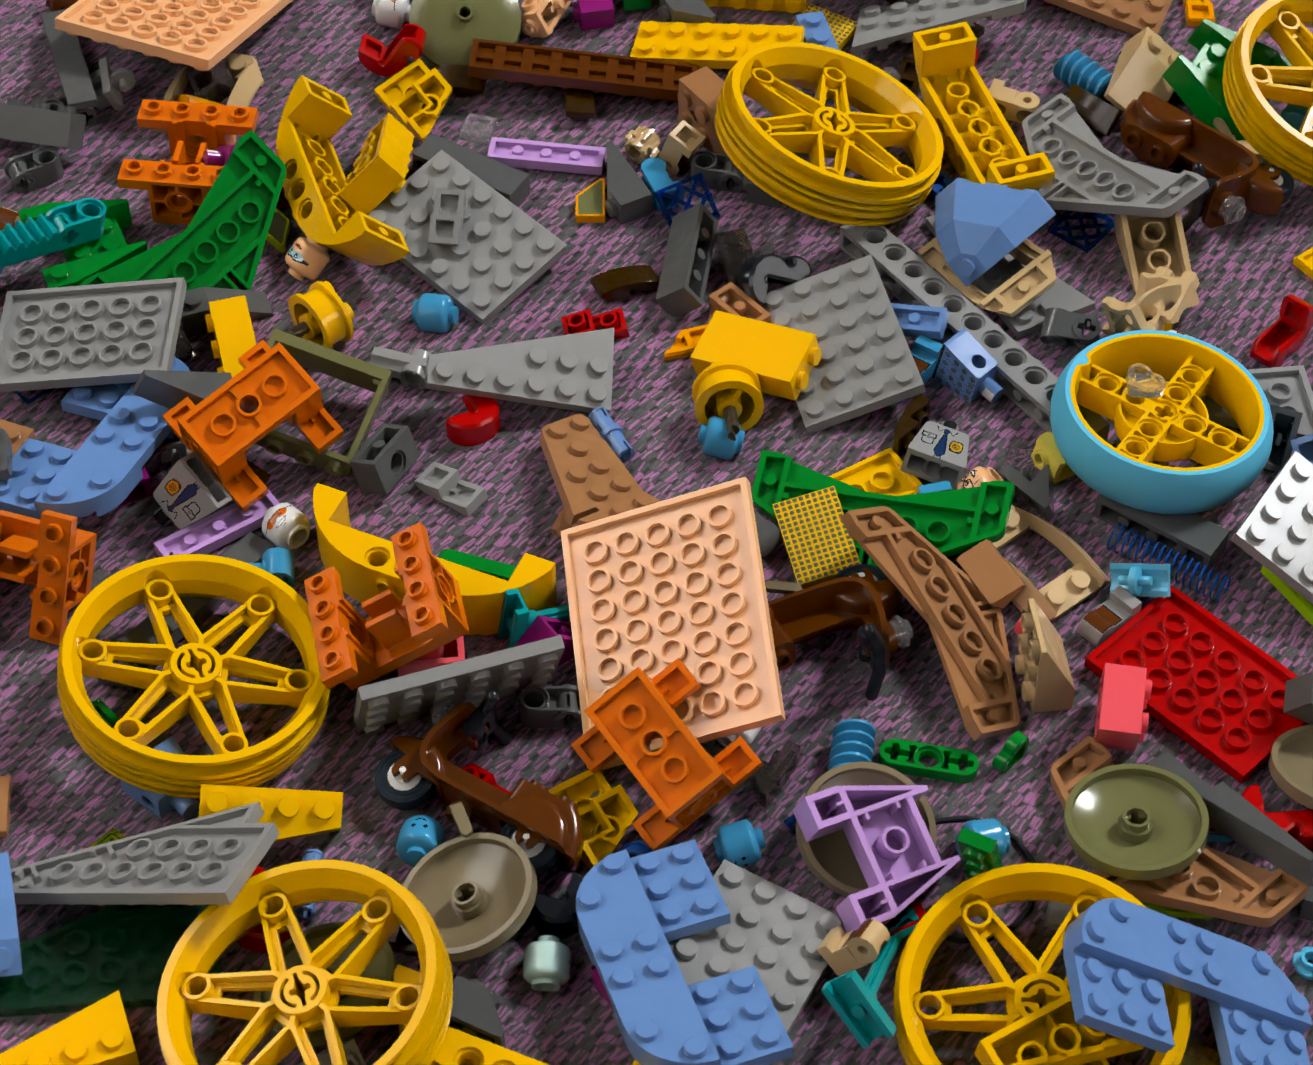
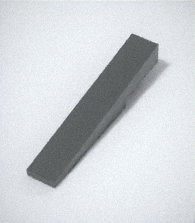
M66 9L41 13L45 37L68 107H74L78 110L98 106L78 37L55 29V18Z
M249 532L221 556L242 562L262 563L263 553L268 549L275 548L276 545ZM179 597L198 628L225 602L224 600L205 597ZM170 613L164 616L175 646L184 635ZM149 616L125 635L120 642L158 644ZM136 663L137 665L146 669H152L155 666L149 664Z
M1165 752L1145 763V765L1170 771L1192 785L1205 802L1209 815V827L1306 885L1313 886V853L1225 782L1222 781L1211 787L1169 752Z

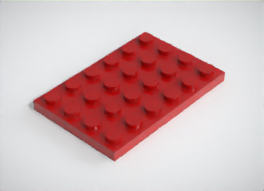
M1173 585L1170 586V597H1156L1085 657L1084 666L1100 678L1105 663L1147 668L1146 679L1152 680L1150 700L1147 703V709L1144 711L1241 784L1269 760L1272 746L1281 734L1293 728L1309 724L1283 713L1286 681L1299 676Z

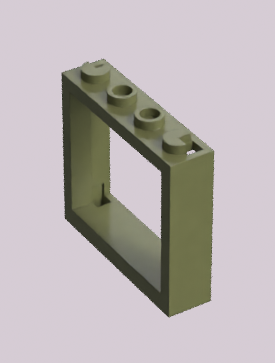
M274 328L267 343L270 348L280 342L299 365L375 393L347 456L327 449L319 454L310 443L276 430H272L255 444L265 447L270 453L276 455L284 454L292 457L302 465H314L322 468L332 476L339 477L342 475L350 477L353 470L349 461L363 447L390 388L392 371Z

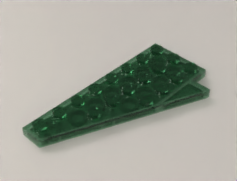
M113 904L20 943L23 974L0 977V1017L79 1012L118 990L124 1009L157 1006L162 974L171 953L186 929L209 905ZM223 956L217 961L209 974L222 973Z

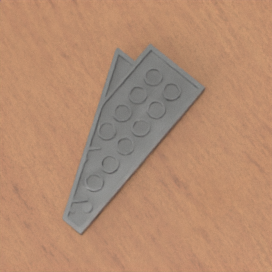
M254 802L11 869L15 905H231L279 836V832L275 823H258L264 812L260 803Z

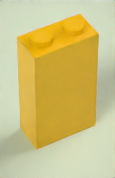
M716 310L690 358L697 375L714 362L742 363L755 371L759 377L761 392L796 401L801 390L807 387L809 375L813 367L819 364L822 350L819 348L816 334Z

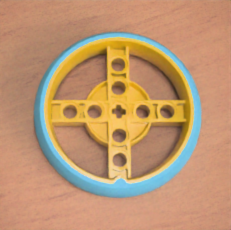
M1135 330L1102 338L1084 348L1067 364L1059 376L1051 397L1050 421L1053 436L1062 457L1082 481L1098 493L1122 505L1142 511L1177 515L1203 512L1221 506L1238 497L1251 486L1266 465L1272 449L1274 434L1272 413L1266 395L1257 380L1240 362L1223 350L1187 335L1158 330ZM1123 377H1154L1170 381L1149 380L1134 384ZM1204 395L1217 402L1231 415L1243 436L1209 420L1208 410L1201 400ZM1078 404L1114 421L1116 434L1121 441L1117 448L1107 443L1089 426L1081 414ZM1190 458L1204 466L1182 468L1162 466L1152 462H1175Z

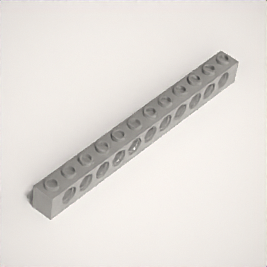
M843 225L840 227L839 247L853 260L871 254L884 287L900 302L908 305L948 308L950 316L942 339L946 342L965 328L997 361L998 367L993 380L1004 389L1003 393L1046 432H1052L1050 421L1051 397L1059 377L1052 374L1044 367L1040 360L1035 359L1018 341L1013 340L1003 331L1000 325L989 319L978 306L973 305L963 296L960 290L949 284L939 272L933 270L923 261L920 255L910 250L900 238L894 236L884 225ZM1078 404L1079 410L1089 426L1107 442L1110 423L1107 422L1104 416Z

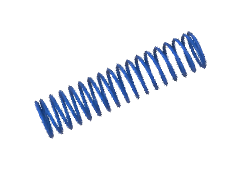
M1122 523L1115 526L1107 542V549L1112 550L1113 547H1109L1114 532L1120 526L1114 544L1115 553H1119V551H1116L1117 542H1120L1126 530V525L1122 527ZM1133 528L1127 532L1121 546L1122 557L1126 556V554H1123V548L1130 540ZM1136 532L1130 543L1127 553L1128 560L1133 559V557H1129L1130 550L1135 546L1140 532ZM1146 535L1141 538L1134 555L1135 563L1140 562V560L1136 561V557L1146 541ZM1153 538L1145 546L1141 563H1143L1144 556L1147 555L1152 546ZM1160 541L1153 547L1148 563L1151 562V559L1157 553ZM1167 545L1162 547L1155 563L1161 561ZM1173 548L1169 550L1163 563L1169 562L1174 551ZM1180 552L1176 553L1171 562L1170 573L1180 557ZM1187 555L1183 556L1175 574L1176 583H1180V580L1177 581V576L1187 560ZM1194 558L1189 561L1182 577L1183 587L1187 586V584H1184V579L1193 565ZM1201 562L1196 564L1189 580L1190 590L1194 589V587L1191 588V582L1197 574ZM1205 565L1203 567L1198 577L1195 588L1196 593L1201 592V590L1198 591L1199 582L1203 579L1207 571L1208 565ZM1214 568L1210 570L1202 590L1203 597L1208 595L1204 594L1205 588L1214 574ZM1218 572L1212 583L1209 593L1210 600L1215 598H1211L1212 591L1221 577V572ZM1226 575L1222 580L1217 592L1216 603L1220 602L1218 600L1220 592L1229 579L1223 595L1226 594L1231 583V576Z

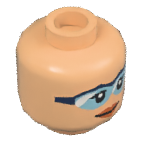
M298 237L285 256V262L290 267L288 272L300 281H303L305 278L317 279L330 260L327 253L328 247L315 242L309 237Z

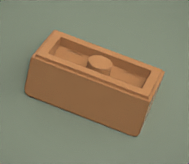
M988 539L980 542L956 559L992 606L1004 609L1025 587V584Z

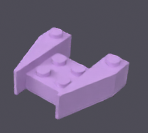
M927 785L834 786L804 797L793 809L806 842L843 829L869 888L848 895L836 907L846 933L859 928L866 919L877 920L885 926L961 860L959 855L941 860L917 808L916 802L929 790Z

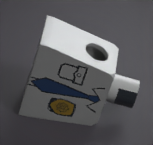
M945 420L941 424L927 421L909 444L900 471L933 483L949 480L952 490L957 489V483L962 479L967 465L969 436L958 431V425L951 420Z
M193 451L174 464L153 492L155 500L160 505L154 512V517L162 526H168L174 522L179 529H183L233 500V498L197 452Z

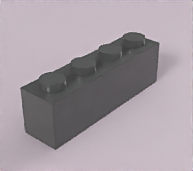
M7 98V103L0 102V138L82 150L86 115L75 114L76 108L58 105V110L55 111L50 110V104L33 102L32 107L25 106V100Z
M433 133L412 153L414 173L440 150H443L517 207L530 195L529 174Z
M701 203L674 215L672 218L656 295V301L659 306L665 309L672 317H679L703 306L719 221Z
M1102 494L1097 496L1094 517L1114 527L1119 523H1122V527L1126 525L1125 533L1133 528L1132 536L1134 537L1136 532H1140L1138 539L1141 540L1146 535V544L1153 538L1152 547L1160 541L1158 550L1167 545L1165 551L1167 554L1173 548L1174 551L1171 557L1174 558L1176 553L1180 552L1179 561H1181L1184 555H1187L1185 564H1188L1194 558L1192 567L1194 568L1198 562H1201L1198 570L1200 572L1205 565H1208L1205 573L1207 574L1226 550L1230 531L1195 513L1177 515L1152 513L1122 505Z

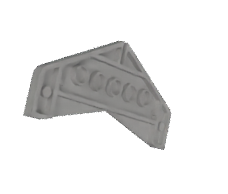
M1062 93L1027 116L1022 122L1029 154L1033 155L1044 152L1055 170V177L1047 187L1038 189L1042 197L1054 210L1168 218L1209 189L1207 179L1198 173L1184 170L1177 174L1126 161L1108 151L1078 114L1070 98Z

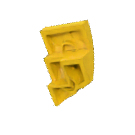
M418 58L375 88L374 93L419 140L424 142L453 89L436 68L429 70L423 61Z
M588 769L548 790L549 793L557 797L561 795L566 796L577 804L584 834L581 860L590 870L613 852L638 815L637 809L622 785L619 784L611 788L600 769L595 773ZM599 789V795L591 798L590 795Z

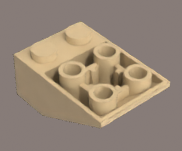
M1030 598L1028 599L1026 613L1021 614L1023 634H1018L1020 654L1015 655L1014 658L1017 675H1023L1024 679L1021 683L1023 701H1029L1032 713L1072 709L1075 687L1062 638L1036 601Z

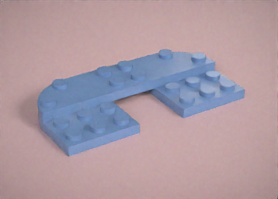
M174 356L172 371H190L181 360ZM136 382L72 387L61 400L62 411L100 420V424L78 450L28 438L12 457V478L0 481V510L40 519L41 513L45 510L75 517H87L94 512L99 517L119 506L142 480L143 465L164 439L170 438L174 440L177 436L162 417L170 409L135 395L133 387Z
M695 839L632 858L629 857L627 850L624 849L607 855L586 874L580 883L576 895L579 933L592 965L595 964L613 1006L614 1018L631 1055L640 1065H768L794 1057V1046L755 965L688 986L668 942L731 923L730 912Z
M1106 898L1095 902L1067 927L1063 940V955L1075 1023L1162 1053H1167L1175 1046L1162 985L1163 982L1207 998L1221 1065H1311L1306 1040L1303 1032L1313 1026L1308 1012V1001L1304 995L1297 991L1292 982L1274 964L1272 958L1266 952L1257 951L1240 942L1122 898Z

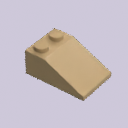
M1147 26L1124 43L1104 97L1115 107L1123 111V114L1128 104L1134 99L1137 100L1143 91L1149 92L1167 102L1174 90L1162 75L1180 53L1171 48L1161 36L1154 33Z
M1180 210L1168 218L1115 214L1113 221L1117 242L1135 293L1142 272L1154 274L1158 267L1161 266L1169 268L1173 271L1176 278H1180L1185 270L1192 271Z

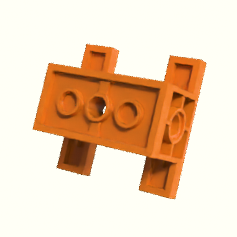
M143 99L137 116L138 127L166 129L171 157L169 162H165L162 159L160 161L123 159L117 177L118 188L148 190L153 222L189 225L224 167L205 165L202 161L204 151H217L218 146L234 145L233 135H244L250 129L254 132L259 117L258 108Z
M261 340L238 358L239 364L244 369L197 405L187 396L162 415L165 423L191 452H197L243 512L269 493L266 485L248 466L245 451L288 419L289 425L291 427L295 426L319 454L344 435V430L323 407L321 388L280 342L270 348L264 340Z
M0 510V578L36 586L33 592L30 593L32 609L29 638L60 645L67 627L68 610L80 603L91 592L97 533L77 529L78 517L45 510L41 513L40 519Z
M421 522L391 536L397 568L394 570L404 582L406 595L403 596L404 599L401 600L390 588L362 602V608L369 615L365 619L344 598L340 573L333 566L304 580L321 681L328 689L344 682L353 691L469 633L459 583L432 554L427 529Z
M679 658L652 679L640 667H637L584 710L594 723V726L571 744L593 773L597 772L616 755L629 768L656 803L632 823L643 840L654 851L664 847L764 766L741 736L713 758L673 709L702 687ZM655 738H663L662 747L656 752H651V741Z

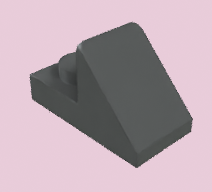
M1007 463L999 471L1001 478L1005 482H1013L1015 486L1014 493L1048 521L1053 519L1054 480L1050 466L1046 465L1032 479L1022 468L1016 470Z

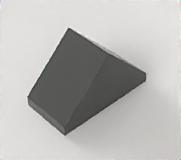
M1270 405L1274 434L1271 453L1264 469L1279 472L1291 456L1292 446L1290 440L1296 439L1303 413Z

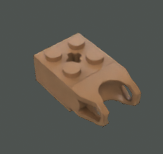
M704 66L679 79L677 120L678 123L682 120L686 121L706 136L702 146L706 145L714 153L726 154L718 139L715 128L716 103L724 81L708 66Z

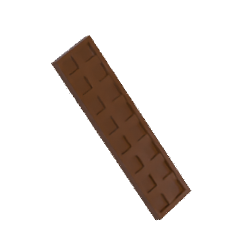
M474 38L468 65V76L476 77L480 80L497 79L504 80L507 83H531L538 87L548 85L562 89L590 90L594 93H616L623 97L633 95L650 100L667 99L678 103L679 79L698 70V65Z

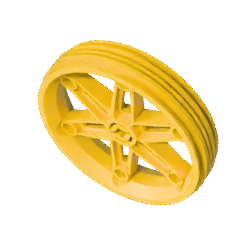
M1268 0L1245 19L1228 48L1223 69V94L1231 118L1254 150L1272 165L1287 171L1293 178L1313 186V34L1305 27H1313V0ZM1269 32L1271 38L1277 42L1292 66L1251 65V55L1255 42ZM1284 84L1303 85L1307 87L1291 86ZM1266 99L1306 107L1307 111L1299 132L1284 121Z
M775 42L758 46L744 54L732 67L717 98L715 128L721 146L733 164L750 181L775 199L796 210L823 220L854 226H879L902 220L925 201L941 170L944 151L943 138L934 117L922 101L906 86L885 71L865 60L837 49L804 42ZM794 87L815 91V97L812 98ZM745 92L749 98L758 101L775 117L753 118L743 101V93ZM826 99H834V108L825 107ZM849 105L857 108L862 112L850 111ZM892 146L903 147L915 171L907 165H903L884 148ZM792 152L809 154L810 163ZM824 157L834 158L833 167H825ZM845 167L870 181L845 177Z
M179 554L153 558L129 566L108 577L96 586L75 610L64 631L57 658V692L60 707L73 736L82 749L99 766L120 780L143 790L157 794H167V796L200 798L201 784L256 787L273 779L297 761L309 747L321 728L330 701L331 688L328 689L321 681L308 603L292 587L273 574L249 563L216 555ZM179 597L214 598L241 606L202 634ZM144 604L158 644L104 642L95 639V637L114 618ZM170 613L188 644L178 649L174 646L164 616ZM275 622L295 643L303 659L306 671L290 669L245 658L244 656ZM243 624L249 627L226 654L220 655L214 649V647ZM117 660L164 667L163 671H158L113 663V661ZM82 675L88 678L105 679L145 689L146 691L112 728L103 720L92 705L87 695ZM228 676H233L278 684V686L274 687L227 680ZM171 692L177 698L176 701L145 725L141 722L143 717L165 693ZM213 698L217 701L228 733L222 736L203 706V703ZM233 703L289 705L298 709L277 733L249 747ZM189 713L214 755L174 754L156 750L146 745Z
M308 860L278 866L249 878L231 905H209L186 929L176 944L162 974L157 997V1027L161 1051L167 1065H199L194 1053L191 1035L192 1013L196 1012L198 1014H213L251 1020L216 1065H242L243 1061L277 1023L284 1028L248 1065H277L297 1046L306 1065H320L307 1033L315 1032L321 1028H324L332 1065H347L339 1027L407 1024V1026L391 1048L373 1065H431L442 1045L450 1022L453 1002L452 967L447 947L433 918L425 906L409 890L393 878L368 866L340 860ZM324 902H354L364 905L359 912L313 952L293 909ZM262 924L271 970L209 974L217 961L233 944L249 931ZM400 924L412 937L417 947L421 972L420 985L359 977L386 940L396 932ZM289 931L303 965L294 966L288 970L279 937L280 933ZM362 933L366 934L365 939L334 974L329 973L327 969ZM272 991L271 999L266 1003L222 998L224 992ZM343 995L389 1000L388 1006H338L340 997Z
M1025 863L1004 866L978 874L960 883L940 898L921 918L910 934L900 956L894 984L893 1020L897 1027L895 1034L905 1064L942 1065L928 1041L925 1030L995 1033L1040 1009L1038 1003H1042L1044 1007L1070 993L1067 974L1063 981L1048 972L1063 949V940L1067 927L1079 916V913L1084 912L1095 902L1106 898H1122L1140 906H1145L1123 888L1101 876L1085 870L1050 863ZM1026 900L1053 901L1072 905V908L1039 960L1030 953L992 911V907ZM973 916H979L983 918L985 922L981 924H975L971 922L969 918ZM960 925L963 933L967 936L995 983L920 993L922 980L932 956L943 940ZM994 936L1027 975L1019 978L1014 983L987 939ZM1162 982L1175 1046L1167 1053L1156 1051L1149 1065H1181L1190 1033L1191 995L1186 990ZM1006 1000L1007 1015L954 1014L951 1006ZM929 1006L935 1008L938 1013L926 1015L922 1013L921 1009ZM1106 1058L1090 1062L1091 1065H1110Z

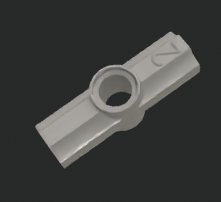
M374 347L370 363L392 371L391 377L400 379L404 386L413 385L418 386V389H423L425 387L426 363L431 353L423 349H414L408 354L387 348Z

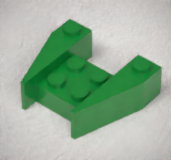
M1204 18L1187 40V42L1199 50L1192 61L1179 54L1162 77L1201 122L1216 130L1213 121L1215 118H1222L1232 135H1235L1236 141L1244 140L1245 138L1230 116L1222 85L1226 54L1237 32ZM1258 41L1255 42L1251 55V65L1292 66L1285 56L1272 47Z
M127 199L101 200L106 206L104 234L96 240L63 249L62 253L66 263L41 269L45 288L78 286L86 278L100 271L104 272L148 250L146 241L127 245L121 232L122 228L133 226ZM70 202L44 203L18 210L20 221L25 224L28 217H32L36 221L39 214L42 213L45 216L52 208Z

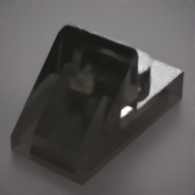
M788 740L781 751L776 750L773 753L769 763L760 759L764 766L748 778L759 810L766 813L799 765L800 745Z

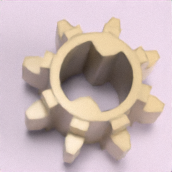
M638 126L636 130H631L624 137L627 141L624 145V153L627 154L629 160L635 161L637 164H641L648 158H655L660 152L658 149L660 137L653 128Z

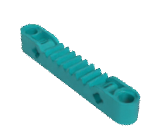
M83 198L56 206L49 210L45 216L41 213L36 221L32 217H28L25 224L17 220L15 226L11 227L7 223L4 229L0 230V268L100 238L104 234L105 204L96 198Z

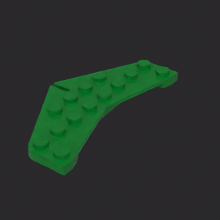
M250 129L239 139L231 156L190 224L181 234L104 272L100 271L86 278L80 285L184 277L187 284L186 291L200 287L239 289L227 277L230 274L245 290H251L287 173L284 162Z
M762 450L751 493L754 507L778 524L772 504L834 486L844 514L849 510L878 506L889 507L943 555L950 557L968 551L985 539L994 543L1004 537L1015 486L1013 482L990 481L981 482L980 487L901 496L863 491L794 463L791 457L779 452ZM853 540L860 563L863 564L865 556L869 555ZM869 556L867 564L878 567Z

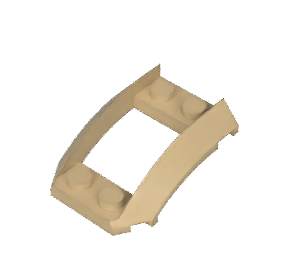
M229 53L209 71H199L192 66L185 65L172 80L163 101H176L177 95H182L190 79L193 76L236 82L226 105L249 107L258 89L263 87L264 80L257 60L253 56ZM152 129L155 132L167 133L166 129ZM233 135L234 145H235V143H236V136H237V135Z
M937 237L918 250L921 258L933 270L939 272L949 284L960 290L963 296L982 309L1014 317L1048 291L1057 280L1051 257L1052 253L1048 249L1046 251L1041 249L1028 239H1025L1008 253L1025 267L989 295L972 283L967 287L947 264Z
M1011 505L1006 533L1001 540L992 543L997 550L1031 529L1050 541L1075 565L1038 590L1019 569L1006 560L1025 584V587L1011 600L1021 613L1023 611L1026 612L1028 599L1033 598L1052 623L1111 583V580L1085 550L1066 533L1048 521Z

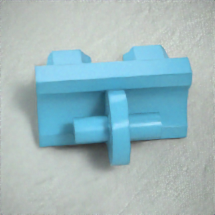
M1110 563V593L1120 585L1133 596L1170 597V563Z

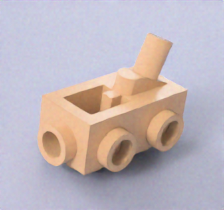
M524 0L521 3L523 9L521 12L522 31L531 38H545L549 36L558 21L565 15V11L572 1Z

